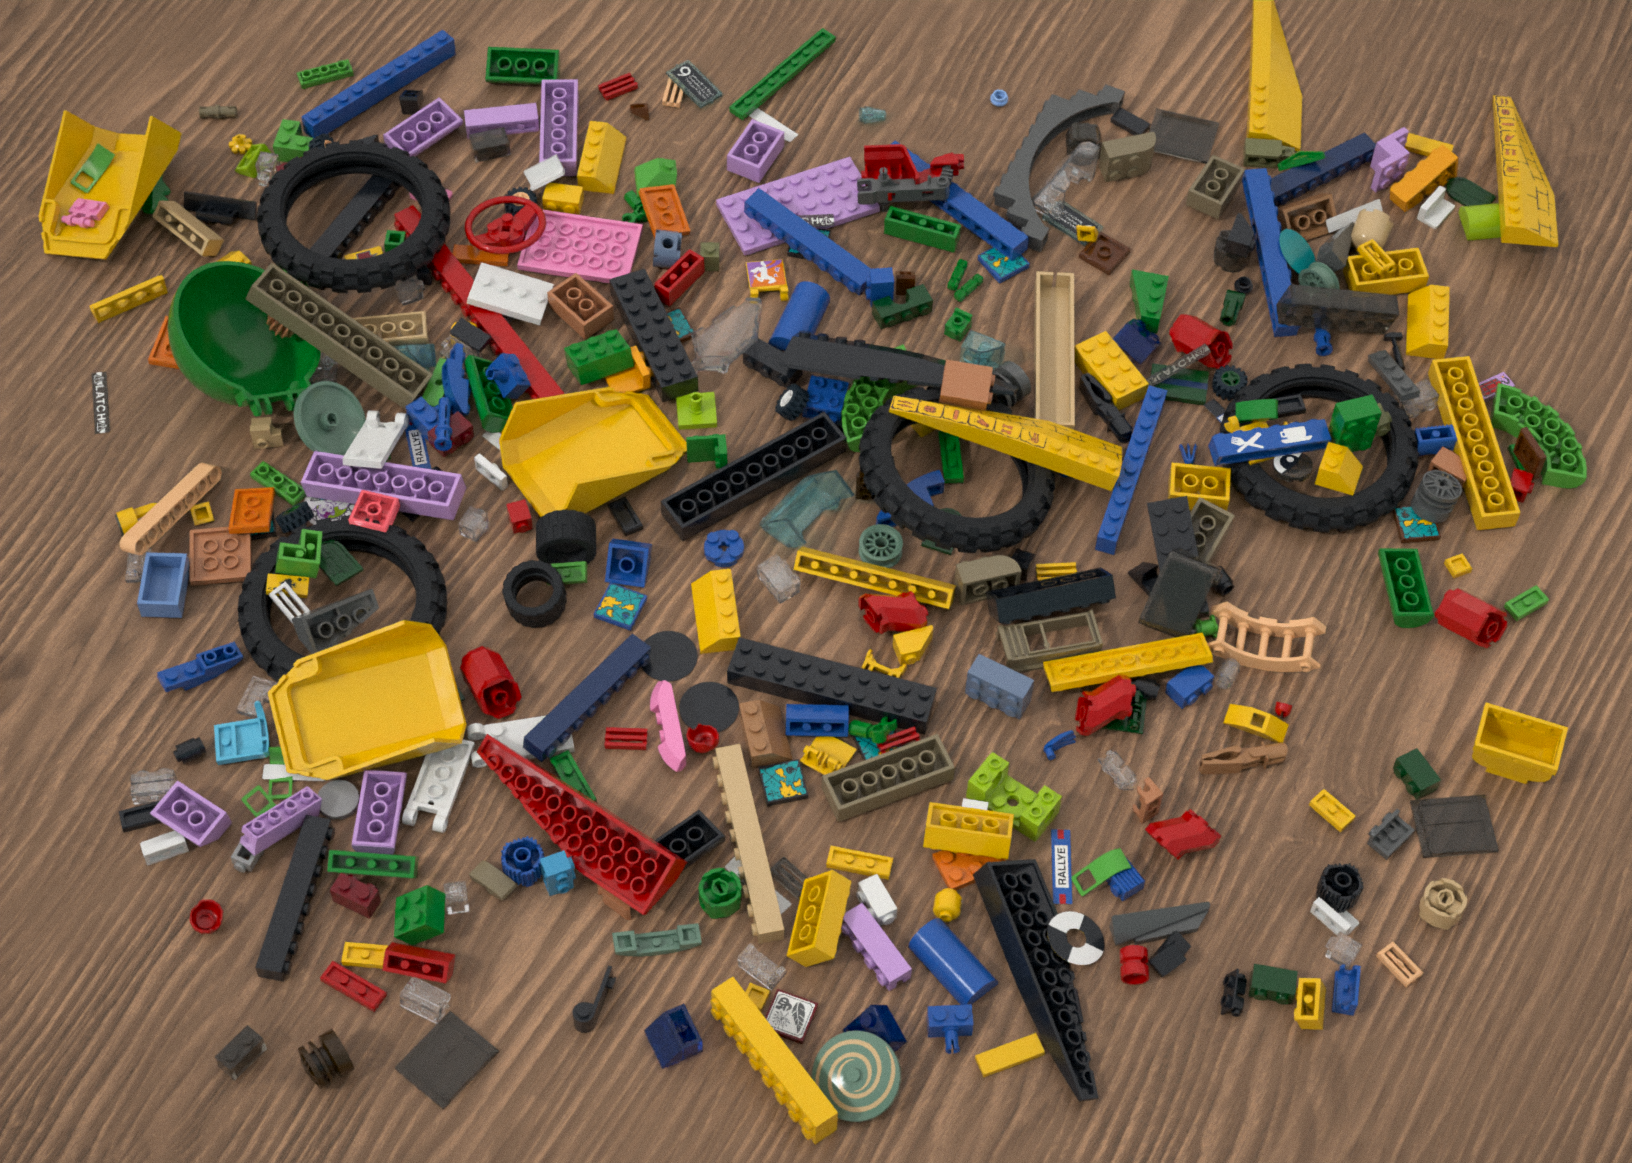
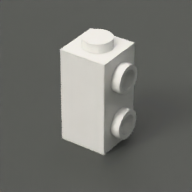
M876 874L858 882L856 896L859 902L864 903L879 926L892 923L897 918V907L879 876Z

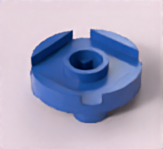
M735 530L710 532L704 543V554L708 561L710 560L715 563V566L730 567L735 565L740 557L742 558L744 543ZM727 546L729 548H727L726 551H723L720 547Z

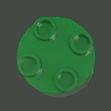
M725 868L711 869L702 876L698 887L700 907L710 918L729 917L740 909L742 886L739 877L731 870L730 872L725 871Z

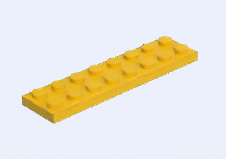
M1202 632L1043 662V669L1051 692L1093 684H1102L1117 675H1126L1131 678L1204 665L1213 662V655Z

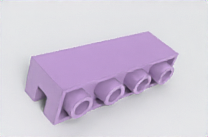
M536 103L464 110L467 139L539 131Z
M308 786L243 825L242 833L245 835L241 837L240 843L254 856L300 828L306 815L319 816L322 798Z
M861 903L846 912L843 917L841 932L852 940L853 948L857 953L860 952L863 955L866 966L870 970L873 969L877 974L876 978L880 985L886 986L891 991L896 988L898 981L902 980L905 982L911 978V967L864 904Z

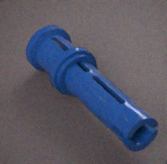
M1317 303L1311 307L1316 332L1314 334V341L1317 344L1316 353L1319 356H1327L1333 352V347L1330 344L1331 335L1326 328L1324 307L1322 304Z
M447 397L439 399L438 426L435 428L436 440L434 441V446L440 451H447L452 447V441L450 440L453 431L450 427L451 399Z

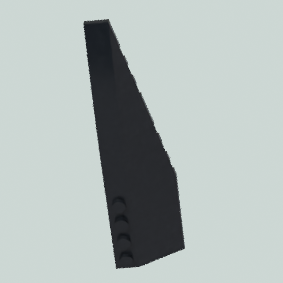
M802 330L792 336L779 362V366L852 379L869 376L871 381L888 378L890 383H902L904 380H907L909 385L940 388L946 360L907 350L867 344L865 340L849 341L846 337L841 336L830 338L828 334L812 335L810 331ZM995 378L994 386H990L989 392L1015 395L1019 387Z
M1036 859L986 862L973 874V877L1024 1003L1047 1049L1078 1101L1096 1100L1098 1093L1094 1072L1090 1070L1089 1061H1091L1090 1052L1086 1051L1085 1046L1087 1041L1086 1032L1082 1031L1081 1024L1084 1021L1078 990L1074 988L1073 984L1075 975L1074 971L1070 969L1069 962L1057 955L1049 943L1047 935L1048 925L1058 913Z

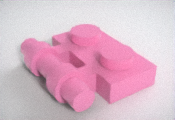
M78 198L68 211L70 215L62 216L61 221L69 226L93 227L95 225L94 220L100 221L109 209V206L106 202Z

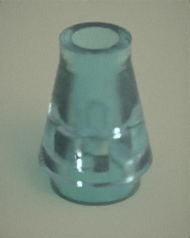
M868 106L860 107L859 121L864 124L881 120L885 121L886 110Z

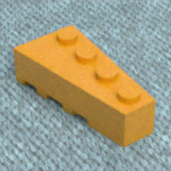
M1443 144L1438 149H1433L1425 160H1421L1417 164L1415 169L1408 171L1400 182H1396L1391 186L1390 200L1404 212H1407L1420 203L1424 195L1430 196L1434 193L1437 186L1443 187L1447 184V179L1457 177L1458 156Z

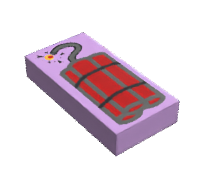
M1504 372L1478 383L1484 402L1494 398L1498 383L1515 387L1514 383Z

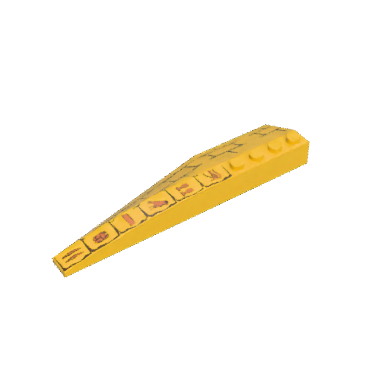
M1493 95L1501 243L1558 247L1553 190L1512 98Z
M893 396L890 405V413L1112 491L1120 475L1122 466L1121 446L1051 421Z

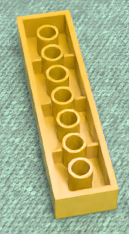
M731 977L711 990L710 1002L712 1009L710 1011L713 1017L723 1023L724 1031L729 1037L733 1036L739 1051L742 1054L746 1053L751 1067L755 1071L759 1070L764 1084L768 1088L772 1087L777 1101L788 1108L790 1118L795 1123L798 1122L801 1125V1131L807 1140L811 1139L814 1144H817L836 1131L838 1121L837 1110L735 978Z

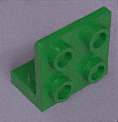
M725 434L695 435L686 438L688 463L715 461L716 469H720L728 464Z

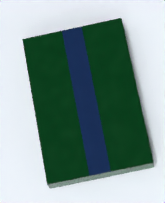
M1152 363L1150 386L1167 390L1166 400L1204 406L1209 379L1208 371L1175 367L1179 369L1174 371L1172 366ZM1169 368L1170 374L1167 375L1163 371H1167Z

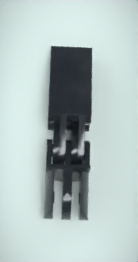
M1090 373L1083 374L1080 378L1079 390L1094 415H1099L1104 423L1108 425L1107 432L1112 431L1119 442L1123 444L1128 443L1131 439L1133 428L1125 419L1126 413L1120 414L1118 408L1111 400L1112 395Z

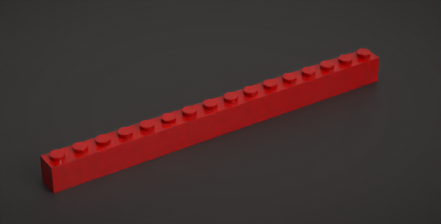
M414 205L394 214L395 229L406 232V239L413 233L421 218L420 212ZM444 244L440 252L435 253L434 259L427 265V268H430L435 280L441 282L443 290L446 293L449 292L454 304L460 306L463 315L466 318L468 317L472 323L477 324L480 330L491 336L492 340L489 344L495 355H500L501 353L516 355L531 384L525 393H529L531 400L565 394L500 313L467 304L474 280Z

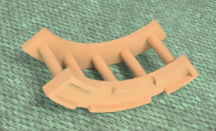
M1228 601L1212 606L1211 614L1220 620L1216 641L1207 643L1213 655L1242 666L1274 672H1310L1320 668V664L1311 657L1314 637L1325 634L1326 626L1315 617L1290 620L1289 623H1278L1277 619L1265 617L1255 619L1249 617L1248 612L1235 607ZM1227 624L1238 629L1236 648L1225 642ZM1247 631L1261 635L1258 655L1243 651ZM1270 636L1284 638L1281 658L1266 657ZM1306 637L1303 656L1290 657L1292 640L1294 638Z

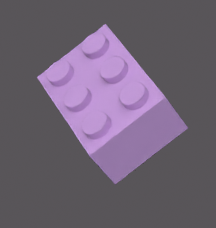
M752 119L727 154V170L760 183L784 147V131Z

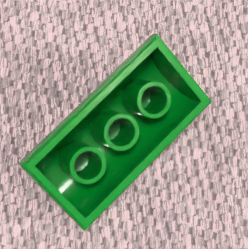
M488 47L486 82L542 85V80H559V50Z
M469 354L465 359L464 366L482 427L488 432L500 433L503 431L513 409L511 399L503 398L495 380H488V377H486V370L493 361Z
M1380 548L1378 550V557L1395 625L1401 628H1415L1430 622L1434 617L1418 549Z

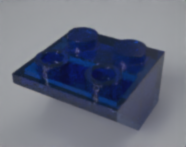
M1134 318L1123 326L1114 336L1113 340L1141 365L1162 343L1159 341L1160 337L1156 333H1150L1145 328L1146 324L1142 320Z
M685 1004L663 1012L644 1030L662 1069L703 1052V1041Z
M870 1005L842 1030L843 1033L848 1031L872 1033L887 1042L894 1052L907 1042L887 1005Z

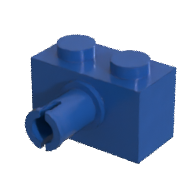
M501 353L486 370L487 379L495 380L503 398L518 399L531 386L515 354Z
M419 397L405 406L409 422L428 440L427 432L438 425L439 404L432 407L422 397Z
M972 1004L928 1006L926 1015L928 1038L945 1037L946 1053L951 1054L952 1045L953 1054L960 1051L958 1036H972L974 1025Z

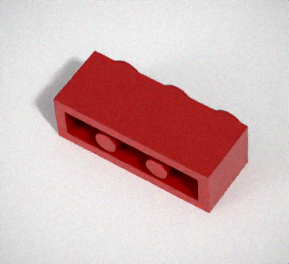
M689 249L654 283V288L662 303L670 307L705 272L704 257Z
M392 942L385 949L382 971L447 983L453 975L456 955Z

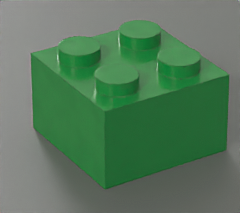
M426 885L397 897L394 938L413 946L443 934L446 894Z

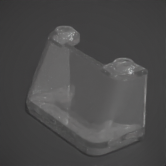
M1082 142L1059 162L1032 197V203L1037 212L1058 221L1063 218L1065 214L1063 210L1065 194L1069 189L1070 181L1079 184L1082 179H1087L1088 182L1093 180L1100 146L1091 142Z

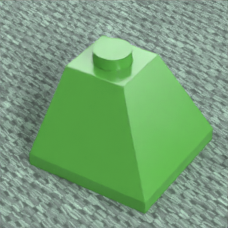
M656 158L636 166L634 169L637 197L639 198L638 192L640 188L676 185V160Z

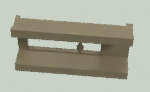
M1093 610L1009 626L1000 625L995 633L997 641H1002L1006 655V667L1018 673L1043 669V662L1099 652L1102 651L1103 646ZM1088 625L1093 641L1049 648L1050 643L1047 642L1046 632ZM1041 633L1046 649L1030 652L1026 636Z

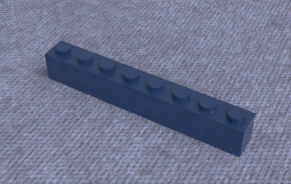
M1364 132L1324 152L1326 157L1324 159L1293 167L1271 178L1270 187L1271 191H1274L1275 194L1274 206L1284 205L1294 198H1299L1308 191H1313L1324 183H1329L1338 176H1343L1352 169H1357L1366 162H1371L1376 147L1375 142Z
M632 633L524 736L523 748L541 762L547 757H552L560 744H565L574 731L581 729L588 717L592 718L598 708L610 700L611 695L615 691L619 692L622 689L624 682L632 679L641 666L644 667L651 659V647Z

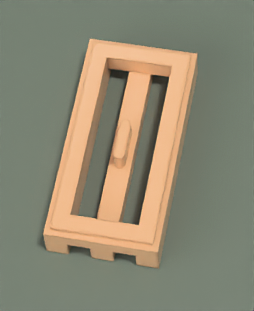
M673 75L669 76L662 105L680 108L686 87L677 78H673ZM672 83H674L670 101L667 102L672 87ZM681 84L677 102L674 103L678 85Z
M1391 942L1376 955L1406 988L1423 975V972L1394 942ZM1390 949L1405 963V965L1414 973V975H1412L1404 966V964L1389 951Z

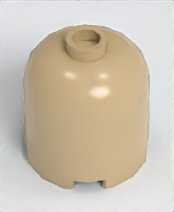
M1366 209L1359 211L1351 233V246L1357 251L1359 245L1371 239H1374L1383 249L1394 225L1389 221V215L1377 209H1374L1373 212L1366 211Z

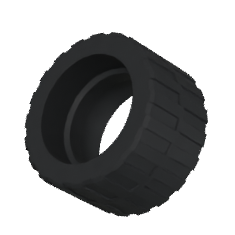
M564 509L549 512L539 518L536 523V556L539 560L549 564L586 561L589 564L594 560L597 553L596 524L589 515L581 511Z
M541 560L522 562L508 572L503 582L502 593L508 611L517 623L525 627L542 628L549 624L551 625L560 618L565 610L567 594L562 577L558 570L549 563ZM543 581L553 587L554 591L551 598L541 606L525 607L516 600L520 589L530 582Z

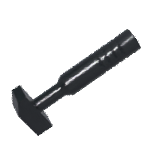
M1389 332L1384 335L1383 340L1392 341L1395 362L1402 370H1405L1401 350L1397 345V341H1401L1403 338L1402 332Z

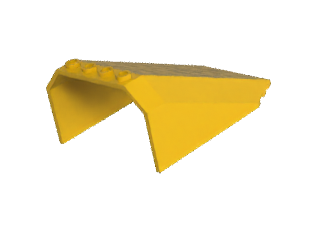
M64 110L38 215L39 222L42 223L43 228L41 235L44 241V253L106 260L178 151L182 133L153 116L149 118L146 135L116 133L95 127ZM100 144L115 154V156L91 190L85 193L70 182L90 157L96 145ZM81 172L75 181L87 189L94 179ZM78 198L106 202L109 206V209L100 221L94 220L95 225L93 227L69 226L61 221L62 216L70 215L68 211Z
M611 387L515 402L499 438L504 470L540 517L549 512L564 509L581 511L585 514L670 469L687 452L686 441L649 395L637 394L631 391H626L625 393L616 392Z
M403 620L298 659L293 664L294 667L286 675H283L279 682L267 692L287 773L324 780L344 777L462 744L467 725L447 646L431 624Z

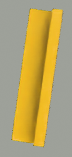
M162 275L154 277L89 305L90 310L97 322L100 323L167 294L165 280Z

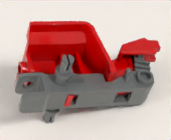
M865 145V170L861 171V179L857 180V190L859 191L857 194L858 204L879 203L881 211L884 212L885 208V212H887L890 202L944 201L950 195V185L952 184L953 176H958L959 170L964 169V154H954L951 152L935 157L931 161L929 169L917 172L904 145Z

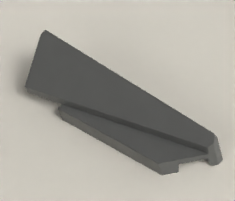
M1202 902L1114 915L1111 917L1109 928L1115 946L1134 940L1135 945L1166 939L1173 931H1178L1181 935L1198 931L1211 905L1210 902Z

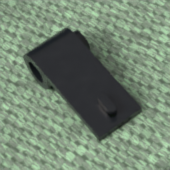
M608 965L594 1004L581 1002L573 1008V1021L577 1031L588 1033L596 1026L609 988L613 989L617 977L613 978L612 966Z

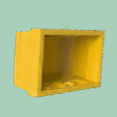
M1486 702L1474 741L1472 758L1478 764L1486 767L1485 772L1524 784L1528 780L1546 782L1551 779L1552 775L1555 776L1558 771L1568 727Z

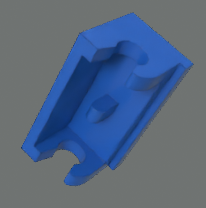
M1342 964L1338 971H1335L1331 1012L1354 1015L1358 1006L1361 966L1354 965L1352 970H1346L1345 964Z

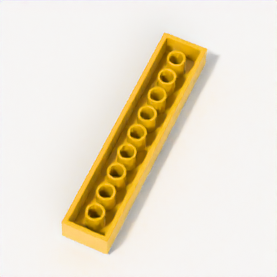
M1470 356L1432 360L1428 376L1444 426L1452 424L1457 436L1453 452L1460 456L1467 478L1464 484V491L1476 529L1514 527L1520 516V510Z

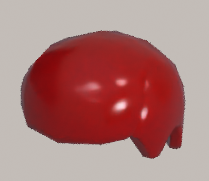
M698 724L696 728L692 729L689 727L686 737L689 746L697 753L710 752L719 743V734L716 728L710 725Z
M212 899L200 900L190 912V924L200 934L214 933L223 922V910L220 904Z

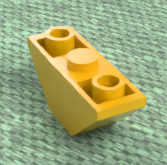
M1235 704L1229 705L1223 724L1276 743H1283L1289 724L1272 714L1252 707Z

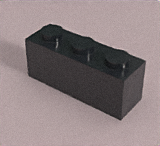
M757 337L743 351V364L746 367L754 369L763 377L775 381L781 387L787 388L791 384H795L803 375V370L780 367L779 362L784 352Z

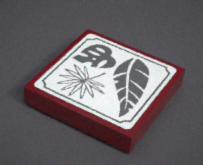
M777 989L765 1018L780 1037L803 1044L817 1011L818 1003Z

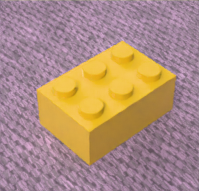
M1171 463L1168 499L1187 496L1189 509L1192 510L1199 497L1227 511L1230 501L1231 468Z

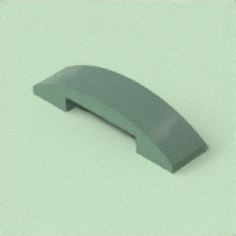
M698 923L677 925L676 930L634 934V930L612 933L615 954L622 956L663 955L687 950L702 944Z

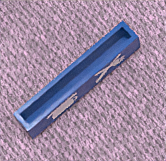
M1311 419L1307 422H1292L1282 426L1276 424L1269 428L1257 427L1249 431L1237 430L1229 434L1218 433L1212 436L1208 446L1214 466L1326 449L1328 442L1331 441L1325 419Z

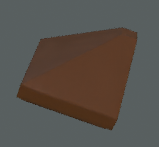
M647 103L630 105L631 113L649 120Z

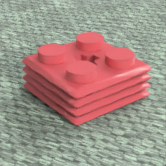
M361 490L349 517V524L387 532L389 525H393L399 511V498ZM373 520H377V521H379V524L372 523V522H373Z

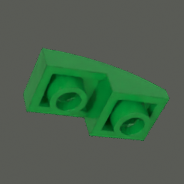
M1261 399L1237 402L1236 417L1239 423L1255 420L1264 422L1278 419V400Z

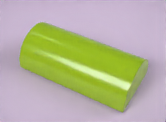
M1499 203L1460 207L1458 214L1467 241L1501 238Z

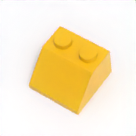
M1328 442L1315 485L1353 496L1363 466L1348 447Z

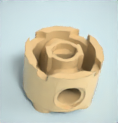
M1447 878L1430 882L1425 888L1424 895L1419 904L1421 919L1434 927L1445 930L1457 924L1467 905V896H1465L1462 886L1454 880Z

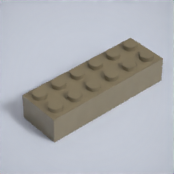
M938 734L823 775L822 790L837 821L841 822L954 780L955 767Z

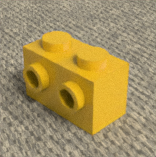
M1299 978V985L1296 988L1297 1008L1294 1009V1020L1297 1021L1301 1029L1323 1030L1326 987L1321 978Z

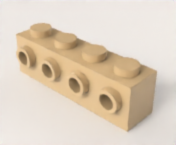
M158 202L152 216L201 256L218 255L224 239L177 202Z

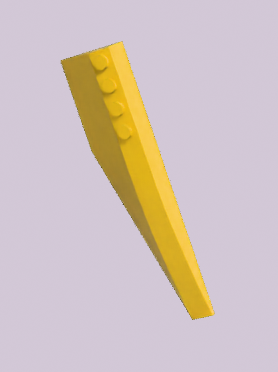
M1253 0L1246 138L1282 140V146L1293 147L1298 152L1301 150L1302 94L1274 0Z

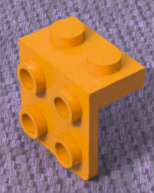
M637 346L630 347L634 367L604 377L608 386L614 388L616 392L625 393L626 391L636 393L651 388L650 377H652V371L649 366L646 367L644 354L639 352Z

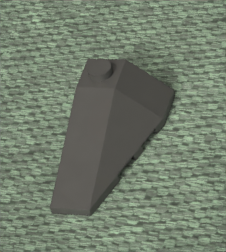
M1354 222L1339 229L1319 248L1316 262L1324 263L1333 272L1346 266Z
M369 589L292 618V622L300 641L311 654L338 645L360 623H363L378 610L379 606L373 589Z

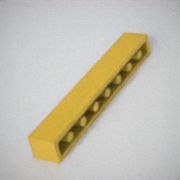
M803 546L797 551L793 569L895 596L903 592L912 591L917 601L947 609L953 603L957 586Z

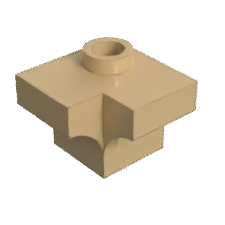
M271 417L251 418L250 434L254 449L284 447L282 431L273 426Z

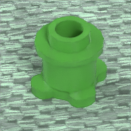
M1210 615L1208 620L1201 621L1197 619L1196 624L1193 626L1195 634L1203 632L1204 636L1212 635L1213 639L1217 638L1219 627L1214 615Z

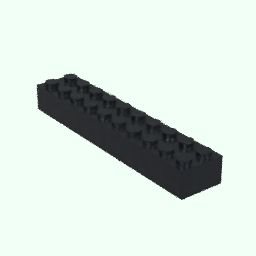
M823 412L661 500V515L679 538L685 541L846 452L847 438L829 416Z
M741 637L738 639L727 669L728 684L809 705H849V715L878 723H881V719L884 717H888V722L897 719V728L906 730L915 726L916 733L924 735L926 734L937 694V688Z

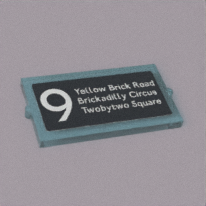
M689 60L679 65L676 64L674 68L666 72V75L700 109L709 103L712 104L714 100L723 95Z
M1061 199L1055 205L1050 206L1049 210L1042 216L1043 220L1083 246L1089 241H1078L1077 225L1096 227L1098 233L1103 229L1102 225Z

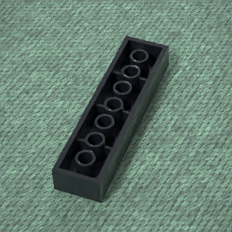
M642 269L609 279L611 296L635 346H637L639 352L644 354L646 367L649 366L652 371L651 380L662 402L698 392V376L646 270Z

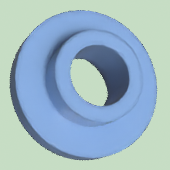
M996 90L991 95L990 101L995 106H1004L1008 103V95L1003 90Z

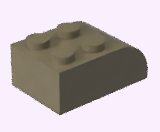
M1149 132L1102 142L1099 169L1105 182L1135 177L1148 172L1152 166L1155 133Z
M1212 155L1188 190L1186 205L1219 219L1236 194L1242 182L1245 169Z
M1199 497L1190 515L1201 571L1206 572L1225 540L1235 515Z
M1004 555L982 557L977 560L963 561L956 564L954 585H957L955 591L960 605L987 600L986 591L1020 584L1021 569L1014 559Z

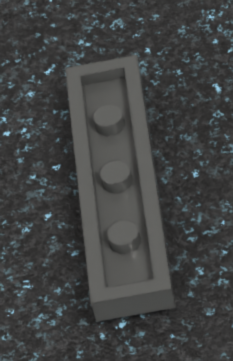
M1386 350L1368 355V362L1402 402L1420 396V390Z

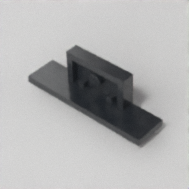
M184 192V209L196 211V218L203 222H219L222 225H230L237 218L257 219V202Z

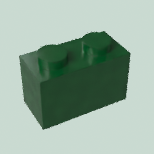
M1418 748L1396 758L1393 766L1394 774L1402 780L1408 793L1413 795L1416 800L1438 789L1441 779Z
M1254 963L1251 971L1248 996L1260 1001L1271 1000L1282 1005L1292 1004L1296 993L1298 971Z

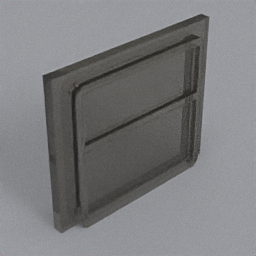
M1156 108L1149 132H1154L1156 135L1154 152L1207 164L1214 145L1219 122Z
M1485 795L1410 801L1423 858L1495 853L1499 851Z
M449 1011L397 1064L395 1070L444 1110L499 1053V1050Z

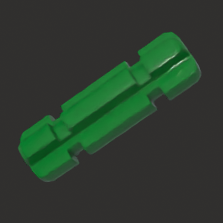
M958 260L957 266H955L951 279L948 282L947 288L949 290H957L958 284L967 268L968 262L966 260Z
M978 273L975 274L961 289L954 293V298L958 302L963 301L977 286L983 283V276Z

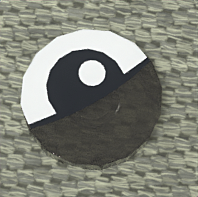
M1296 453L1275 457L1273 468L1274 473L1282 480L1287 482L1299 480V482H1302L1310 477L1313 463L1304 453Z

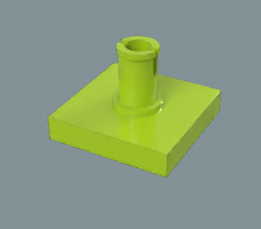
M693 392L676 398L679 430L717 427L714 392Z

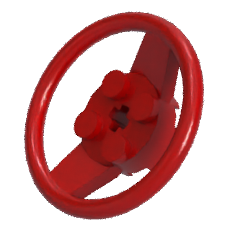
M500 196L486 200L476 206L467 216L464 229L471 245L475 246L479 251L482 250L492 254H511L522 251L539 240L545 231L546 217L540 206L529 199L519 196ZM504 203L524 205L514 216L506 213L487 225L488 233L474 236L472 232L473 221L485 209ZM538 216L539 225L537 230L530 238L525 240V232Z

